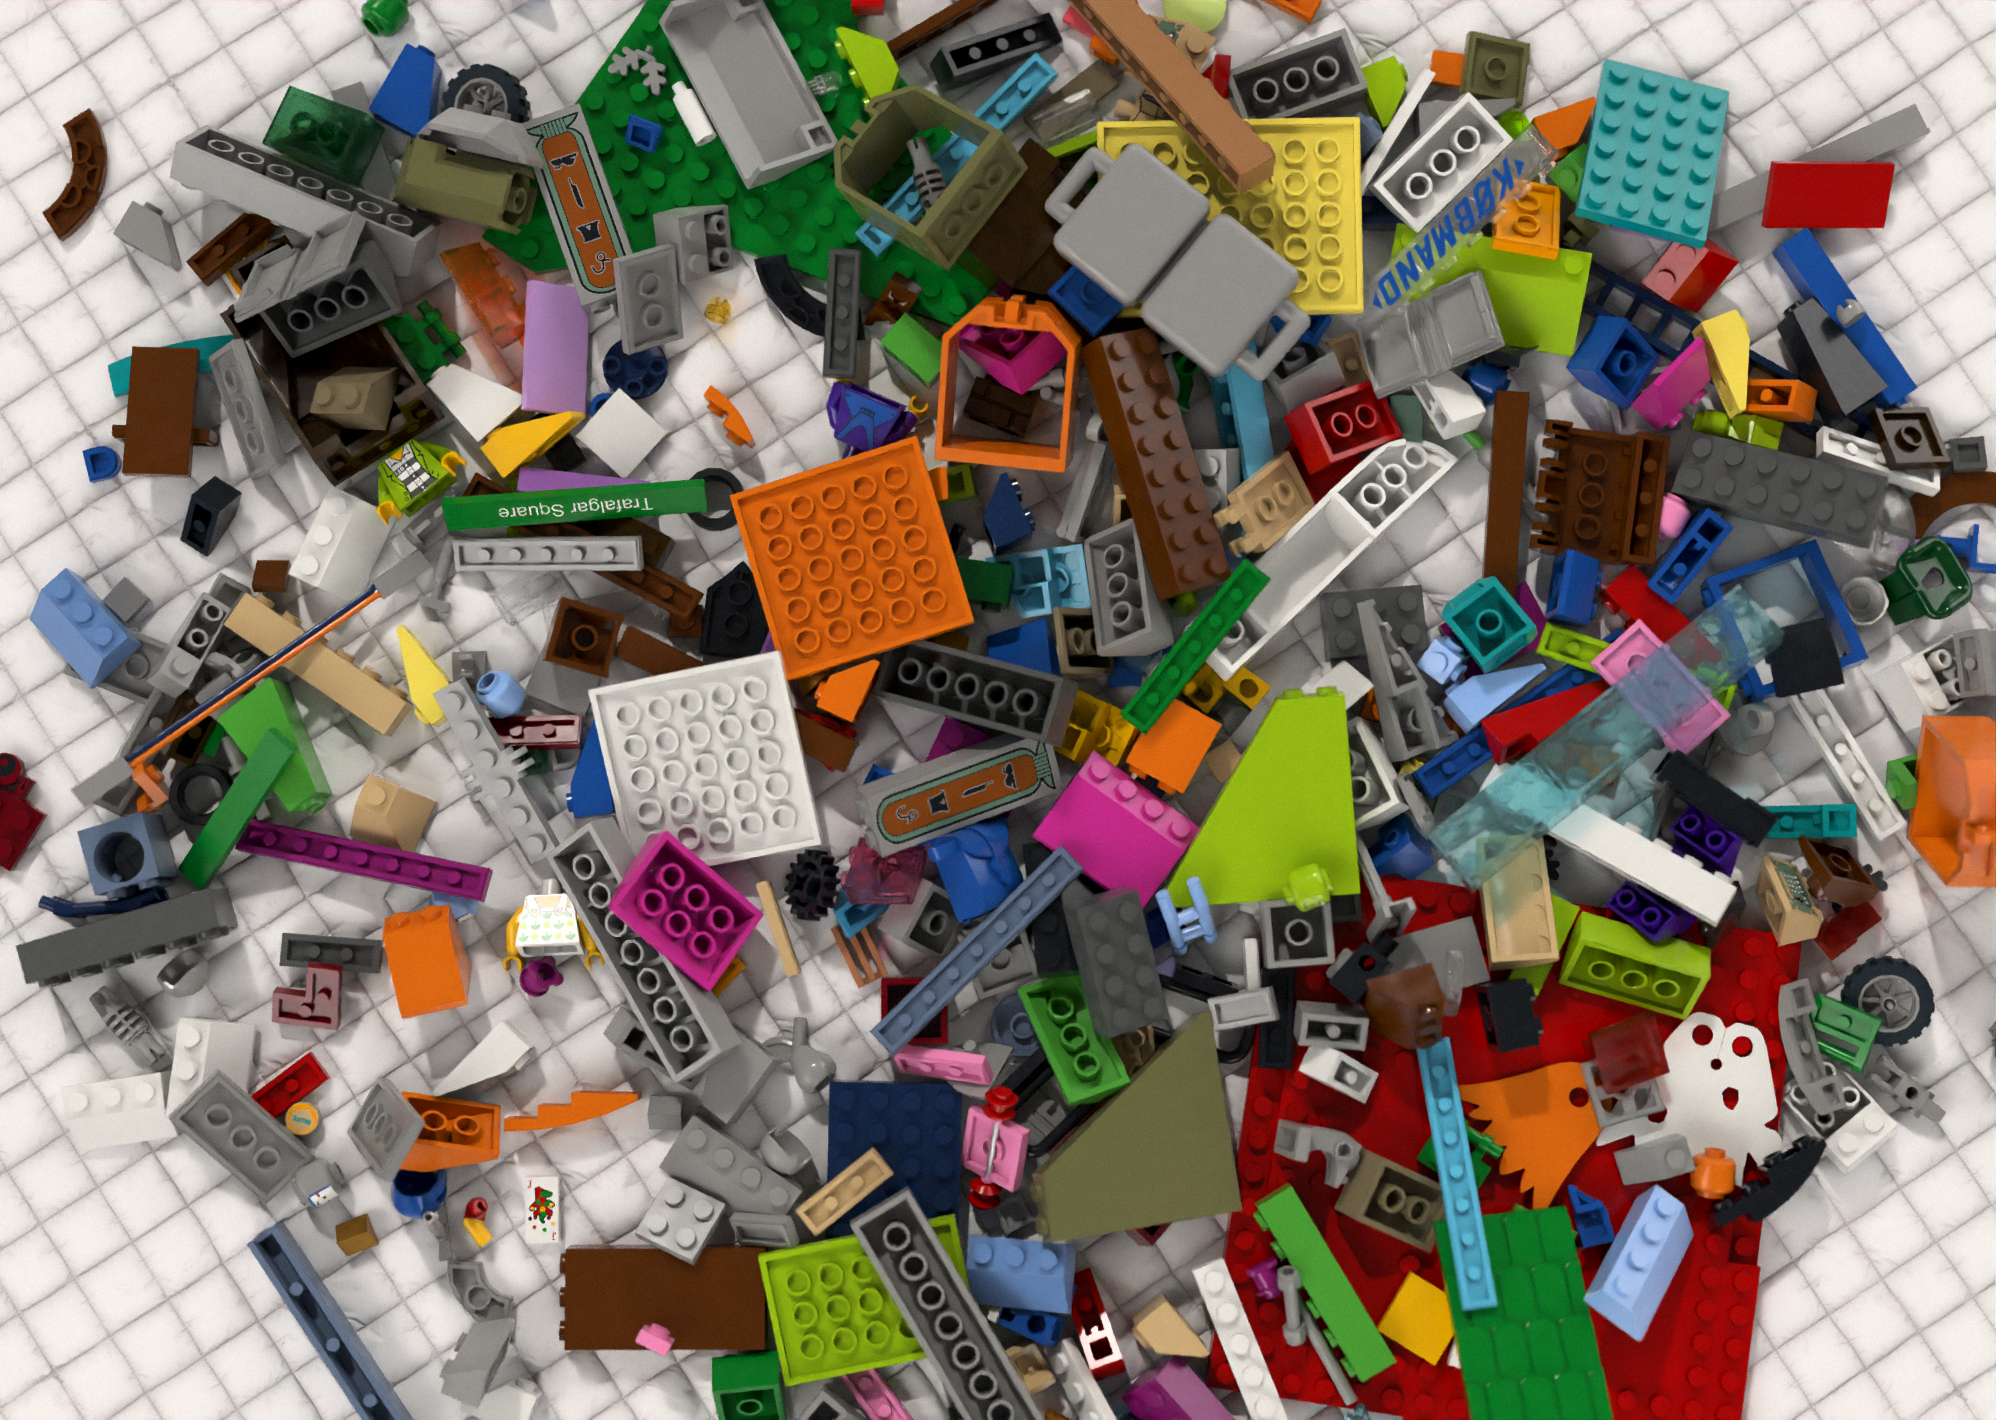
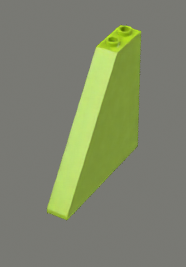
M1337 686L1316 688L1317 693L1303 694V689H1288L1283 691V696L1275 697L1164 890L1169 892L1175 908L1194 906L1187 885V880L1191 877H1198L1200 879L1209 905L1286 899L1282 886L1288 884L1287 873L1290 870L1310 863H1316L1320 868H1327L1335 890L1334 893L1330 894L1331 896L1360 893L1345 694L1343 691H1337Z

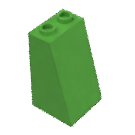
M269 677L219 716L217 720L248 759L267 730L276 727L298 748V751L272 790L290 812L308 814L310 812L313 815L327 805L328 802L325 799L332 795V792L291 688L286 682Z

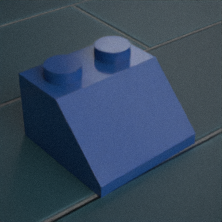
M1598 315L1567 364L1566 369L1586 389L1623 409H1628L1660 356L1627 318Z
M1567 549L1554 558L1545 610L1547 622L1582 628L1589 625L1590 620H1594L1597 611V602L1593 601L1594 591L1599 589L1602 581V570L1598 569L1600 560L1571 549Z

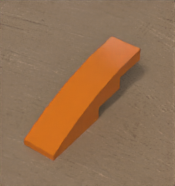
M576 1090L571 1093V1104L542 1103L538 1105L537 1116H508L504 1118V1132L542 1130L579 1123L606 1115L642 1098V1092Z

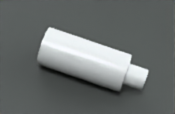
M683 81L675 83L672 86L676 94L673 102L696 146H702L716 138L717 134L694 90L687 89Z

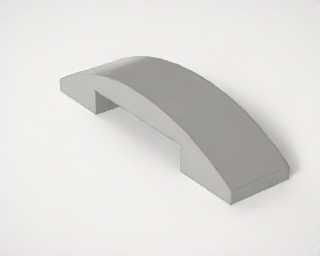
M1808 977L1781 985L1778 1004L1781 1037L1789 1065L1802 1092L1819 1115H1825L1847 1107L1838 1075L1827 1076L1808 1013L1818 1009Z

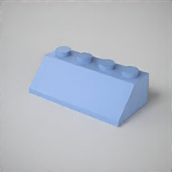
M1658 1185L1637 1196L1583 1299L1584 1302L1637 1341L1642 1340L1694 1236L1684 1204Z

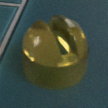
M720 297L711 299L706 306L704 316L712 322L727 324L731 316V304L727 299H724L723 303L719 302Z

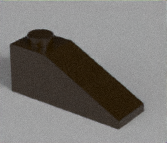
M632 517L577 521L575 524L595 536H642L643 560L659 570H662L676 544L671 537Z

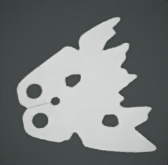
M1704 1012L1693 1013L1677 1027L1664 1043L1662 1057L1666 1062V1068L1652 1069L1663 1105L1668 1111L1664 1121L1655 1123L1648 1120V1115L1605 1127L1596 1140V1144L1601 1146L1634 1135L1636 1146L1677 1133L1686 1137L1692 1158L1696 1154L1705 1153L1706 1147L1725 1150V1156L1732 1158L1736 1163L1734 1184L1741 1186L1748 1152L1756 1161L1757 1166L1764 1164L1763 1158L1776 1151L1783 1153L1780 1135L1777 1131L1765 1127V1123L1771 1121L1777 1115L1778 1109L1768 1052L1761 1032L1755 1027L1742 1023H1735L1725 1028L1721 1019L1717 1016ZM1701 1024L1709 1026L1713 1032L1712 1041L1705 1046L1696 1044L1692 1038L1693 1029ZM1739 1036H1746L1752 1041L1753 1050L1746 1057H1739L1732 1050V1043ZM1715 1058L1722 1062V1067L1719 1070H1714L1710 1066L1711 1061ZM1642 1070L1638 1075L1644 1074L1645 1071ZM1650 1086L1637 1090L1633 1096L1637 1110H1640L1646 1103ZM1727 1087L1738 1090L1739 1099L1734 1110L1728 1109L1723 1102L1722 1092ZM1619 1100L1611 1111V1114L1616 1116L1624 1115Z

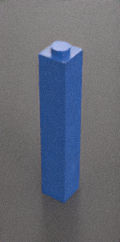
M1808 227L1771 252L1804 301L1806 302L1814 297L1887 384L1888 387L1873 400L1878 408H1887L1889 406L1899 408L1911 399L1908 394L1915 390L1917 386L1867 313L1847 328H1844L1837 319L1836 309L1839 304L1846 308L1847 304L1844 300L1853 299L1857 302L1858 300Z

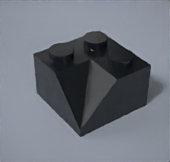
M1518 977L1475 984L1488 1050L1504 1053L1541 1045L1539 1037L1543 1036V1028L1539 1016L1534 1017L1532 1003H1536L1535 991L1531 983L1527 984L1526 978Z

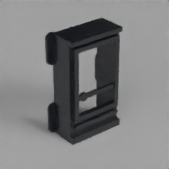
M1676 749L1673 754L1668 752L1649 779L1655 783L1663 784L1664 782L1666 784L1664 789L1673 791L1671 794L1686 804L1693 805L1736 834L1747 846L1758 848L1779 817L1751 798L1747 797L1744 799L1707 774V768L1682 751Z

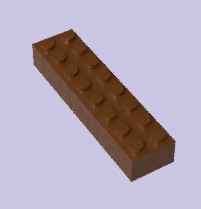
M1148 327L1101 336L1082 347L1080 352L1158 601L1209 589L1226 582L1232 574L1155 331Z

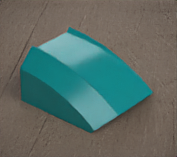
M1495 576L1475 581L1448 601L1441 614L1449 628L1484 673L1496 670L1501 664L1528 646L1538 635L1535 624Z

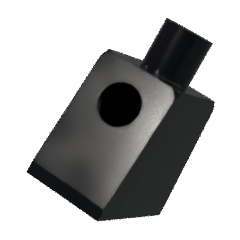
M1385 931L1372 946L1364 941L1328 982L1354 1004L1361 1006L1366 1000V980L1384 976L1390 971L1394 964L1388 958L1400 944ZM1370 957L1374 958L1375 967L1371 971H1366L1364 962Z

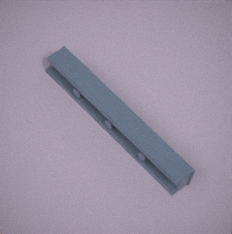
M283 1220L249 1242L247 1246L362 1420H414Z

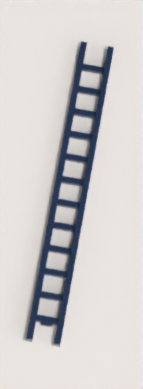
M1559 242V248L1573 250L1572 248ZM1591 260L1589 273L1606 282L1595 303L1584 298L1583 312L1594 318H1597L1598 315L1618 317L1602 308L1612 289L1616 288L1634 298L1623 317L1627 318L1630 323L1642 303L1662 314L1651 335L1634 326L1656 353L1674 362L1695 341L1692 331L1701 321ZM1670 319L1690 330L1679 351L1659 340ZM1749 349L1748 377L1753 368L1756 367L1774 377V379L1800 380L1803 382L1799 376ZM1711 378V380L1709 381V383H1711V384L1714 385V382H1713V380H1712V378ZM1857 411L1847 418L1859 425L1853 436L1863 439L1867 430L1875 434L1868 415ZM1783 422L1785 426L1816 443V433L1820 428L1809 425L1806 422Z

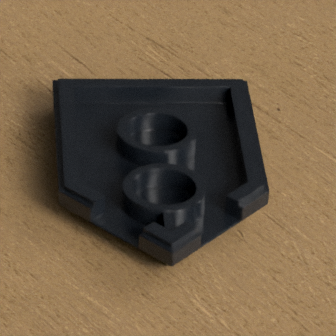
M744 561L733 568L722 579L707 588L699 653L742 658L757 655L761 652L767 637L768 623L753 573Z

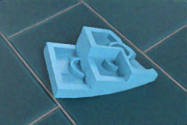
M1084 543L985 558L986 562L1014 566L1015 577L1011 598L1022 618L1053 614L1054 607L1092 608Z

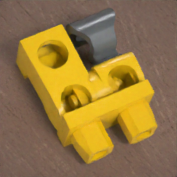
M1204 662L1200 671L1183 688L1181 696L1202 714L1207 716L1213 713L1218 719L1221 718L1225 734L1231 737L1271 687L1244 666L1225 682ZM1226 692L1230 694L1241 706H1233L1222 700Z

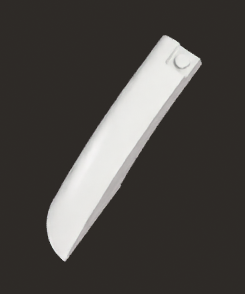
M1400 439L1388 442L1375 449L1253 564L1272 580L1205 662L1227 682L1360 558L1459 459L1439 445L1424 440L1419 443ZM1193 619L1184 628L1183 634L1186 632V630L1190 627V625L1194 622L1195 619Z

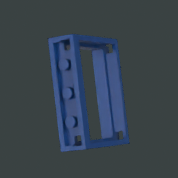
M1816 539L1708 577L1700 586L1699 592L1703 599L1701 603L1705 609L1709 608L1713 617L1711 621L1713 631L1717 638H1722L1726 650H1724L1726 661L1731 668H1735L1739 677L1737 680L1739 691H1743L1749 703L1775 697L1774 683L1762 684L1720 588L1723 585L1799 559L1842 655L1839 658L1842 672L1860 666L1869 658Z

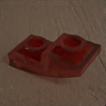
M1869 902L1859 904L1857 907L1842 906V910L1839 913L1834 912L1820 924L1818 936L1812 939L1826 956L1833 961L1858 941V937L1877 924L1882 918Z

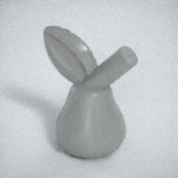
M794 1017L793 1039L777 1036L769 1038V1040L767 1039L762 1044L782 1059L779 1064L791 1063L796 1082L804 1092L816 1093L829 1085L830 1080L834 1079L837 1070L836 1064L829 1055L805 1045L807 1018Z

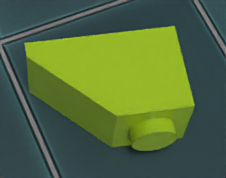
M1395 55L1361 68L1368 85L1363 100L1369 115L1379 123L1383 134L1390 125L1406 88V82H1408L1406 69L1402 63L1398 64Z

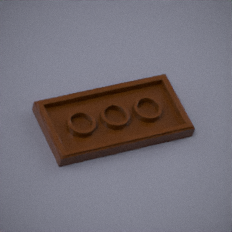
M132 346L122 474L125 476L191 478L201 353L198 348Z

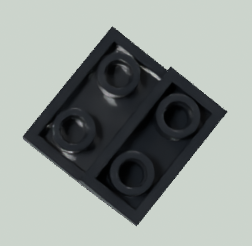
M1826 618L1760 631L1765 664H1769L1771 667L1776 697L1783 698L1845 684L1835 642Z

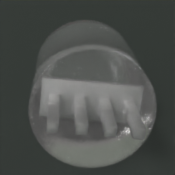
M830 71L813 77L812 81L808 82V84L812 83L809 87H813L811 91L815 92L812 93L813 95L821 96L840 89L843 85V78L839 72Z

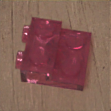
M860 837L857 846H851L849 850V863L851 865L849 871H843L841 874V887L846 891L850 904H913L928 856L925 846H911L882 857L875 849L868 847L864 837Z

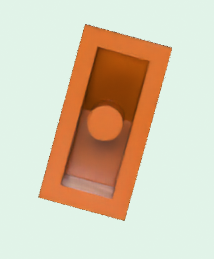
M1594 97L1533 118L1528 125V130L1532 140L1535 141V148L1540 162L1551 159L1552 163L1559 162L1572 151L1578 143L1596 104Z
M1748 379L1746 409L1742 413L1782 422H1812L1818 390L1800 380Z

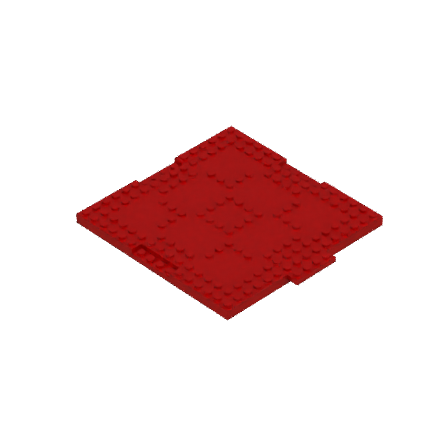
M1360 871V900L1363 921L1332 924L1335 959L1343 949L1347 948L1354 953L1364 941L1370 944L1365 932L1373 921L1376 912L1372 905L1374 901ZM1392 875L1379 876L1387 896H1391L1393 902L1412 897L1417 908L1401 935L1472 916L1490 980L1486 982L1507 979L1511 969L1489 971L1479 889L1418 879L1408 880L1405 877ZM1572 903L1580 907V910L1559 951V960L1554 961L1536 997V1003H1532L1534 1017L1539 1016L1543 1028V1036L1539 1037L1541 1045L1504 1053L1488 1050L1475 985L1443 993L1445 1003L1441 1038H1450L1458 1085L1492 1082L1562 1062L1583 1063L1644 1045L1652 1069L1666 1068V1062L1662 1057L1664 1043L1684 1021L1683 1019L1558 983L1570 934L1582 911L1624 924H1631L1609 908ZM1694 921L1688 930L1671 936L1710 948V978L1689 1016L1696 1012H1704L1719 1017L1725 1028L1735 1023H1742L1755 1027L1761 1032L1768 1052L1778 1109L1777 1115L1774 1119L1765 1123V1127L1778 1133L1787 1056L1779 1024V993L1781 985L1798 979L1802 941L1778 946L1774 934L1770 932L1717 925L1715 927L1709 923ZM1391 929L1385 930L1387 934L1394 938ZM1372 957L1364 962L1366 971H1371L1375 967V960ZM1332 964L1281 967V969H1295L1294 1017L1297 1000L1357 1005L1328 982L1330 979L1327 978L1326 971ZM1364 1001V1003L1361 1005V1006H1363L1364 1010H1365V1001ZM1258 1023L1252 1045L1235 1165L1242 1211L1228 1214L1222 1257L1279 1398L1402 1416V1420H1470L1461 1369L1446 1363L1453 1344L1454 1335L1434 1366L1379 1332L1394 1356L1396 1363L1362 1383L1357 1375L1350 1378L1340 1361L1345 1355L1339 1345L1332 1348L1323 1333V1330L1328 1328L1321 1316L1315 1319L1311 1313L1358 1398L1352 1404L1346 1405L1308 1335H1305L1306 1341L1302 1345L1291 1346L1286 1343V1338L1283 1335V1325L1287 1323L1284 1293L1268 1300L1265 1295L1257 1296L1258 1288L1253 1278L1248 1277L1247 1268L1273 1256L1277 1258L1278 1264L1276 1266L1278 1270L1281 1267L1291 1265L1287 1258L1281 1261L1270 1243L1275 1241V1238L1269 1229L1264 1232L1253 1215L1258 1211L1254 1203L1286 1183H1289L1294 1189L1376 1327L1410 1271L1445 1292L1436 1242L1431 1253L1334 1209L1344 1185L1341 1183L1338 1188H1334L1324 1184L1326 1158L1321 1150H1314L1308 1153L1307 1162L1296 1161L1273 1152L1279 1119L1290 1120L1296 1123L1331 1128L1344 1132L1362 1145V1148L1440 1183L1438 1173L1416 1159L1431 1135L1416 1048L1409 1050L1369 1030L1367 1032L1365 1051L1332 1048L1379 1073L1364 1104L1298 1071L1309 1046L1298 1045L1294 1034L1292 1069L1258 1068ZM1703 1024L1696 1026L1692 1032L1693 1041L1701 1046L1708 1045L1713 1039L1711 1028ZM1746 1036L1737 1037L1732 1043L1733 1052L1739 1057L1748 1056L1753 1050L1752 1041ZM1627 1058L1622 1059L1626 1074L1634 1077L1643 1070L1636 1062ZM1715 1058L1711 1061L1710 1066L1714 1070H1719L1722 1067V1062ZM1608 1063L1603 1064L1597 1072L1609 1084L1612 1075ZM1621 1080L1617 1083L1616 1089L1619 1093L1623 1094L1629 1085L1626 1081ZM1576 1087L1571 1090L1569 1100L1573 1106L1583 1107L1588 1103L1589 1095L1585 1089ZM1727 1087L1722 1092L1723 1102L1728 1109L1734 1110L1739 1099L1738 1090ZM1612 1097V1109L1619 1100L1615 1097ZM1461 1100L1463 1116L1468 1121L1467 1125L1482 1134L1491 1124L1492 1120H1479L1470 1117L1469 1113L1478 1108L1479 1105ZM1664 1106V1111L1648 1115V1120L1655 1123L1663 1122L1668 1112L1666 1107ZM1630 1135L1601 1146L1596 1144V1138L1571 1169L1549 1207L1566 1206L1572 1230L1576 1231L1569 1203L1567 1186L1574 1185L1578 1190L1604 1203L1603 1206L1607 1208L1616 1238L1636 1197L1653 1186L1658 1185L1684 1204L1694 1233L1642 1340H1635L1588 1305L1601 1367H1603L1613 1420H1741L1761 1268L1757 1265L1763 1220L1754 1223L1747 1220L1743 1215L1721 1228L1711 1224L1705 1212L1713 1208L1712 1202L1717 1199L1697 1195V1190L1690 1185L1691 1171L1664 1180L1623 1185L1613 1152L1635 1146V1136ZM1468 1141L1471 1154L1476 1146ZM1504 1150L1498 1159L1487 1153L1481 1159L1482 1162L1491 1167L1488 1175L1477 1190L1481 1215L1511 1212L1514 1203L1527 1209H1533L1534 1186L1524 1193L1520 1192L1521 1179L1525 1169L1510 1174L1501 1175L1499 1173ZM1749 1152L1747 1153L1743 1169L1742 1185L1753 1179L1761 1181L1760 1175L1756 1170L1758 1167L1757 1163ZM1351 1170L1347 1172L1346 1177L1349 1176ZM1734 1184L1733 1191L1725 1195L1732 1197L1742 1191L1741 1186ZM1577 1235L1574 1242L1580 1262L1585 1292L1587 1293L1612 1243L1582 1250ZM1304 1287L1298 1290L1304 1302L1310 1299ZM1213 1325L1205 1375L1206 1387L1241 1392Z

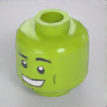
M1310 863L1290 870L1287 873L1288 884L1282 886L1288 904L1295 903L1297 908L1303 912L1328 904L1331 899L1330 894L1335 892L1327 868H1320L1316 863Z

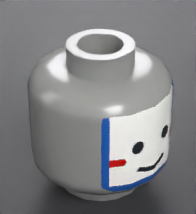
M317 1158L298 1169L295 1173V1181L291 1184L297 1198L304 1206L309 1204L317 1208L340 1195L342 1191L340 1181L344 1180L345 1177L336 1162L330 1164L324 1158Z

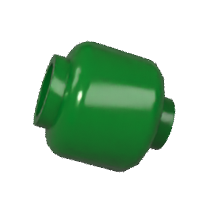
M366 0L361 7V21L373 35L377 37H391L409 20L408 1Z

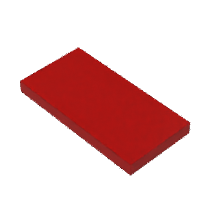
M1771 161L1761 226L1765 228H1884L1895 164L1891 162Z

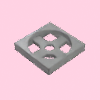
M1645 1045L1579 1064L1599 1128H1605L1665 1110ZM1627 1058L1636 1062L1643 1068L1645 1073L1634 1077L1626 1074L1622 1059ZM1608 1063L1612 1079L1609 1084L1596 1087L1594 1083L1595 1074L1600 1066ZM1621 1080L1626 1081L1629 1085L1628 1091L1623 1094L1619 1093L1616 1089L1617 1083ZM1650 1086L1646 1103L1640 1110H1637L1633 1096L1637 1090ZM1611 1097L1619 1099L1624 1115L1616 1116L1605 1111L1600 1100Z

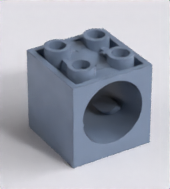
M140 812L77 831L95 895L107 896L108 900L116 898L119 900L128 899L139 895L138 889L155 888L157 890L170 886L169 880L179 877L161 814ZM131 836V838L140 841L145 857L140 872L134 878L127 880L124 875L119 873L116 867L115 855L120 843Z

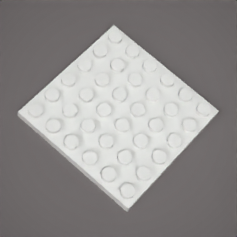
M781 650L588 690L619 828L635 856L651 835L665 830L671 833L708 866L823 843Z

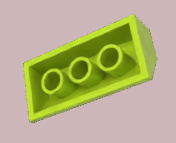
M1582 911L1570 934L1558 983L1686 1020L1710 978V948L1673 937L1656 943L1634 926Z

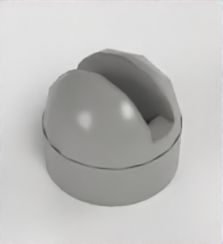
M1853 299L1844 300L1847 304L1846 308L1839 304L1836 309V317L1844 328L1856 323L1866 313L1863 306Z

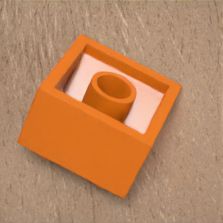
M873 659L830 675L827 682L822 680L814 695V698L818 701L816 704L818 709L856 727L878 679L881 663Z

